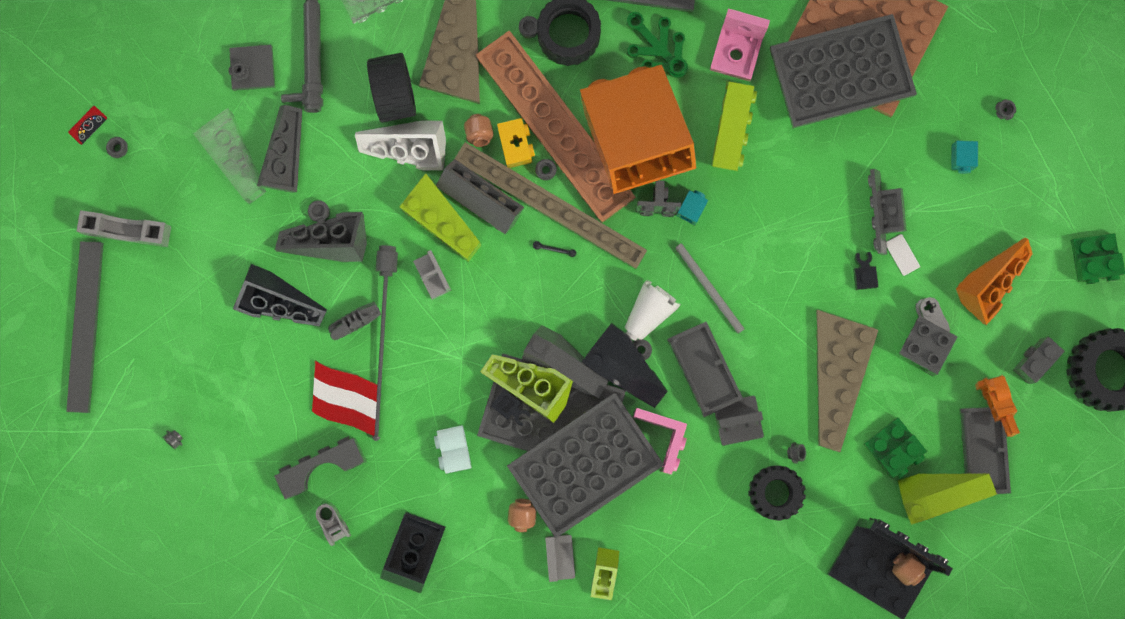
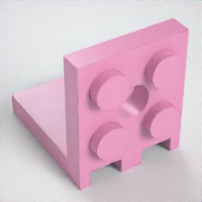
M728 8L710 70L750 82L761 43L770 20ZM738 50L742 54V58L733 60L730 52Z
M636 408L632 418L673 430L663 462L664 466L661 469V472L672 475L673 471H677L680 459L677 458L679 450L683 451L687 438L683 436L687 424Z

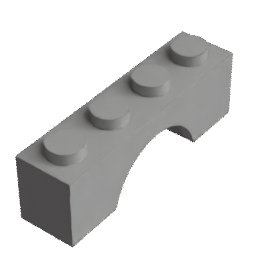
M80 210L77 232L86 236L168 247L171 226L163 222L129 220Z

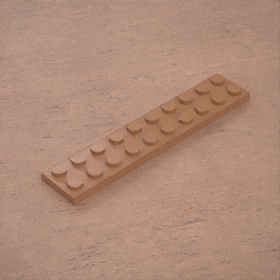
M510 30L476 54L478 61L521 118L528 124V127L601 223L636 199L630 189L613 194L594 141Z

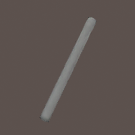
M681 243L675 247L676 251L738 334L745 328Z

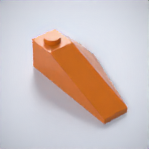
M1023 238L968 274L956 288L961 304L983 324L987 325L1003 306L1000 302L1005 293L1010 294L1013 288L1011 286L1013 279L1016 275H1021L1033 253L1029 240Z

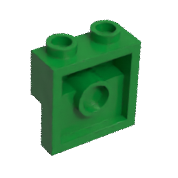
M1115 233L1071 240L1078 282L1085 281L1086 285L1099 283V279L1106 278L1107 282L1120 280V276L1125 274L1123 256L1118 251Z
M899 417L864 443L865 447L890 478L897 477L899 479L909 472L907 467L912 463L915 466L925 459L924 454L928 452L917 437L911 434Z

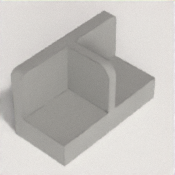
M429 250L427 255L413 262L433 300L452 290L433 252Z

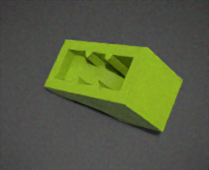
M598 547L590 597L612 600L620 551Z

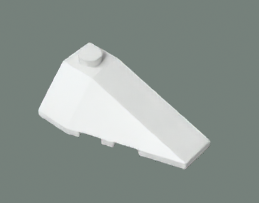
M417 121L355 133L360 153L381 159L391 158L397 160V163L402 165L404 163L416 165V168L420 170H444L446 136L443 121Z

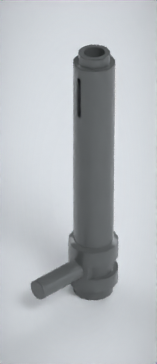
M305 0L303 4L304 85H302V93L282 94L281 101L282 103L302 101L305 112L317 113L321 112V107H323V99L321 98L323 85H321L320 3H318V0Z

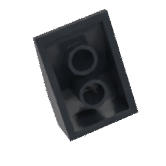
M405 512L380 579L421 593L446 527Z

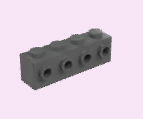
M456 159L445 167L436 184V187L445 194L454 198L462 206L468 208L504 234L515 225L524 209L521 204Z

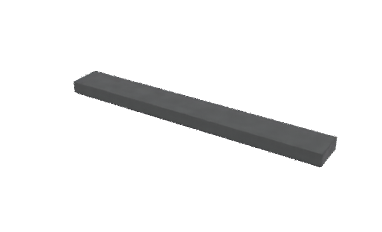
M80 241L66 412L90 413L104 244L102 242Z

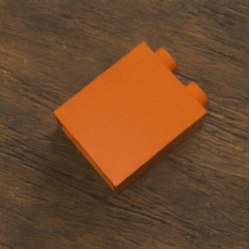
M662 64L651 68L645 66L638 67L626 76L613 80L599 79L592 82L587 88L580 89L584 115L613 194L696 169L694 142Z

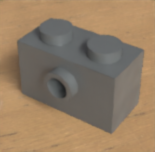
M1049 336L1041 338L1035 346H1030L1023 355L1025 357L1017 364L1013 371L1028 384L1037 383L1065 351Z

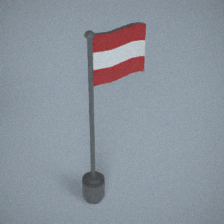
M386 245L379 246V251H377L376 272H380V276H384L377 384L358 375L331 369L315 360L312 412L326 420L349 425L372 435L374 441H378L381 438L378 436L388 277H392L393 273H397L398 263L396 247Z

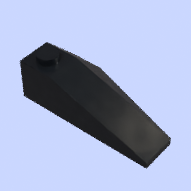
M253 264L250 265L233 307L234 310L252 317L260 318L261 315L271 316L273 320L278 321L281 318L292 319L294 323L320 326L327 311L325 307L271 271Z
M611 323L582 362L600 376L655 408L668 390L656 373L648 366L644 356L636 349L629 335Z

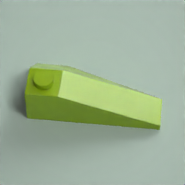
M493 354L480 371L483 375L553 423L565 408L573 383L571 379L555 369L544 368L531 363L527 364Z
M919 473L898 480L903 504L911 525L997 495L989 473Z

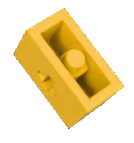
M522 118L497 124L507 167L513 168L532 163L531 157L535 156L533 145L528 144L526 138L530 136L528 124H523ZM515 139H518L520 142L519 147H515V144H513Z

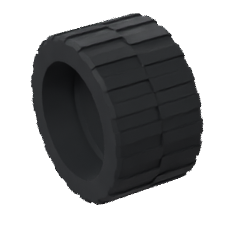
M552 0L548 2L544 9L541 10L537 21L539 46H541L542 52L551 61L553 60L560 65H578L583 61H587L595 53L600 41L601 20L597 10L586 0ZM561 15H577L588 24V38L576 47L567 48L559 46L549 35L551 22Z
M396 53L368 59L367 72L379 121L383 123L415 116V100L404 54Z

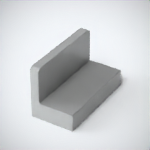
M572 536L545 537L549 582L574 579Z

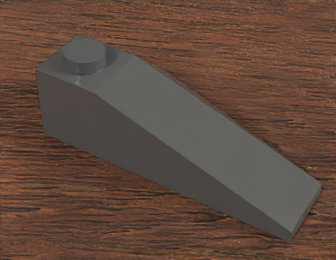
M342 212L336 214L335 218L326 221L322 218L317 220L316 224L309 226L303 224L280 231L275 250L276 252L340 262H362L367 245L363 212Z
M543 325L533 334L523 352L522 362L557 370L573 381L571 387L599 400L608 383L607 379L582 362L584 357L561 334Z

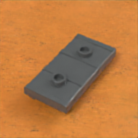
M707 322L667 339L703 417L743 400Z
M989 407L959 409L965 473H989L997 494L1011 493L1007 436L1001 421H994Z

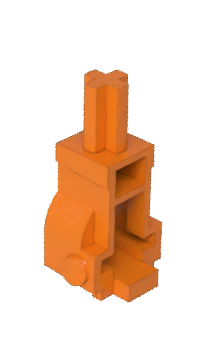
M1002 375L992 379L984 378L978 381L975 387L977 390H981L984 400H987L994 421H1001L1007 437L1019 434V429L1014 420L1017 409L1011 398V392L1005 376Z

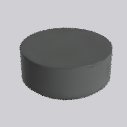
M532 16L522 18L519 22L520 34L525 38L537 36L538 20Z
M317 200L309 205L308 215L315 222L322 218L326 221L330 215V209L325 202Z

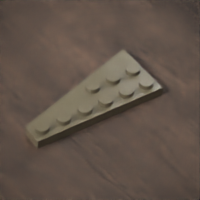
M476 0L444 1L420 80V88L480 104L479 61L476 57L478 53Z
M816 310L818 446L841 452L878 329Z

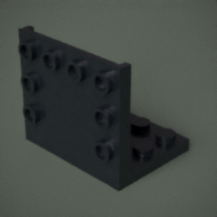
M859 518L827 574L898 618L905 619L931 572L949 576L953 568L947 565L949 562L947 559L938 554L928 553L929 549L917 542L915 546L908 541L910 537L900 531L894 533L889 530L890 525L884 521L875 518H869V520ZM901 553L904 555L913 553L925 565L924 573L926 575L915 586L904 585L892 572L895 565L893 560Z

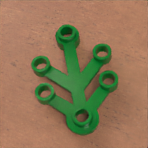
M636 11L631 12L627 17V26L631 30H637L652 47H641L631 44L627 49L628 56L630 58H636L639 55L661 56L666 62H653L646 59L642 62L641 67L646 63H649L651 67L662 64L664 71H668L670 76L674 78L683 77L688 70V64L682 58L685 35L682 32L674 33L672 37V42L675 45L673 57L668 51V31L671 26V20L668 17H661L659 19V41L643 24L644 18L642 14ZM636 19L639 21V24L633 25L631 21ZM667 21L668 26L663 27L661 22ZM676 36H681V37H682V41H681V42H677V41L675 40V37H676ZM630 49H637V53L631 54ZM679 65L681 70L675 71L673 67Z

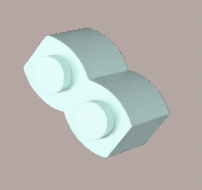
M457 426L438 430V436H434L436 449L440 448L442 457H438L440 469L445 470L446 474L471 469L464 427Z

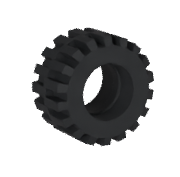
M768 466L759 470V473L753 476L754 479L749 484L750 491H748V496H750V503L754 506V510L761 514V516L777 521L787 520L791 516L796 515L798 510L803 507V500L806 499V495H804L806 488L802 484V478L794 470L785 466ZM773 480L783 481L789 490L787 501L780 506L771 505L765 498V488Z

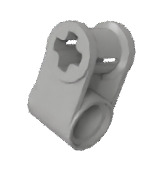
M929 297L917 302L915 309L918 317H922L950 332L949 324L936 299ZM927 304H930L931 308H929L928 311H925L924 307Z
M325 503L317 508L316 518L331 546L335 545V542L343 537L351 536L348 526L334 504ZM324 507L332 511L330 519H325L322 516L321 511ZM338 530H341V532L333 535V533L337 532Z

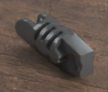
M372 302L361 306L328 327L331 339L338 340L348 334H352V332L357 331L359 328L361 329L380 316L381 312L377 304Z

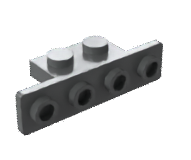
M870 169L871 175L868 176V184L872 188L870 205L874 209L872 227L876 231L874 248L878 254L887 255L886 234L907 231L903 189L897 188L882 191L880 171Z

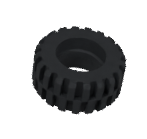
M1110 328L1093 332L1079 340V345L1074 346L1071 350L1074 354L1068 357L1067 361L1068 364H1071V368L1066 369L1067 376L1071 375L1072 381H1069V385L1071 388H1076L1077 391L1074 394L1077 398H1083V403L1087 406H1094L1095 410L1107 412L1125 410V384L1119 390L1105 388L1097 378L1095 366L1099 355L1106 350L1116 351L1125 360V331L1121 328Z

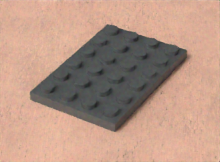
M893 14L780 43L769 48L792 129L917 95Z
M502 353V357L522 362L520 358ZM493 382L477 436L529 451L613 393H616L621 402H623L626 391L606 385L602 395L597 400L571 387L567 404L554 423L519 400L521 404L518 408L520 410H527L531 415L528 417L526 414H521L519 420L524 425L520 426L515 422L513 415L506 419L491 407L504 390V388Z
M613 393L507 465L555 538L664 466L616 393Z

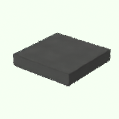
M272 45L229 48L230 66L236 60L246 62L249 66V76L246 79L236 81L231 76L233 91L275 88Z

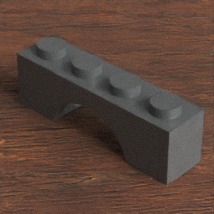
M349 436L337 441L338 446L333 448L326 446L318 450L319 455L311 458L308 455L299 459V464L291 467L289 464L278 469L279 474L274 477L284 499H290L307 491L311 473L321 464L332 463L344 471H349L367 462L356 438L350 439Z

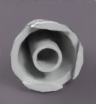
M649 280L643 283L625 325L626 334L635 341L637 339H644L681 305L675 302L676 299L659 286L653 287L651 285L652 282Z

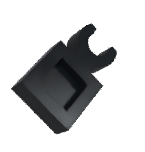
M871 252L866 253V261L860 259L859 253L855 254V262L859 265V268L853 269L856 290L878 288L876 266L870 267L869 264L872 260Z
M505 389L491 405L492 408L506 419L513 415L515 422L520 426L524 425L519 420L521 414H526L528 417L531 416L527 410H520L518 408L521 402Z

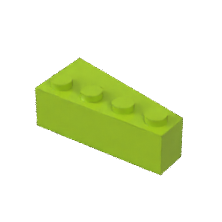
M726 81L725 89H727V93L723 98V113L719 120V133L716 137L711 166L738 171V166L742 167L744 161V154H741L742 146L747 145L749 133H745L746 126L751 125L753 112L749 111L751 103L755 104L757 91H754V86Z
M425 174L399 207L410 218L469 262L481 247V243L428 175Z

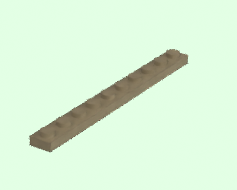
M465 142L455 157L457 161L486 181L629 266L637 269L647 250L468 143Z

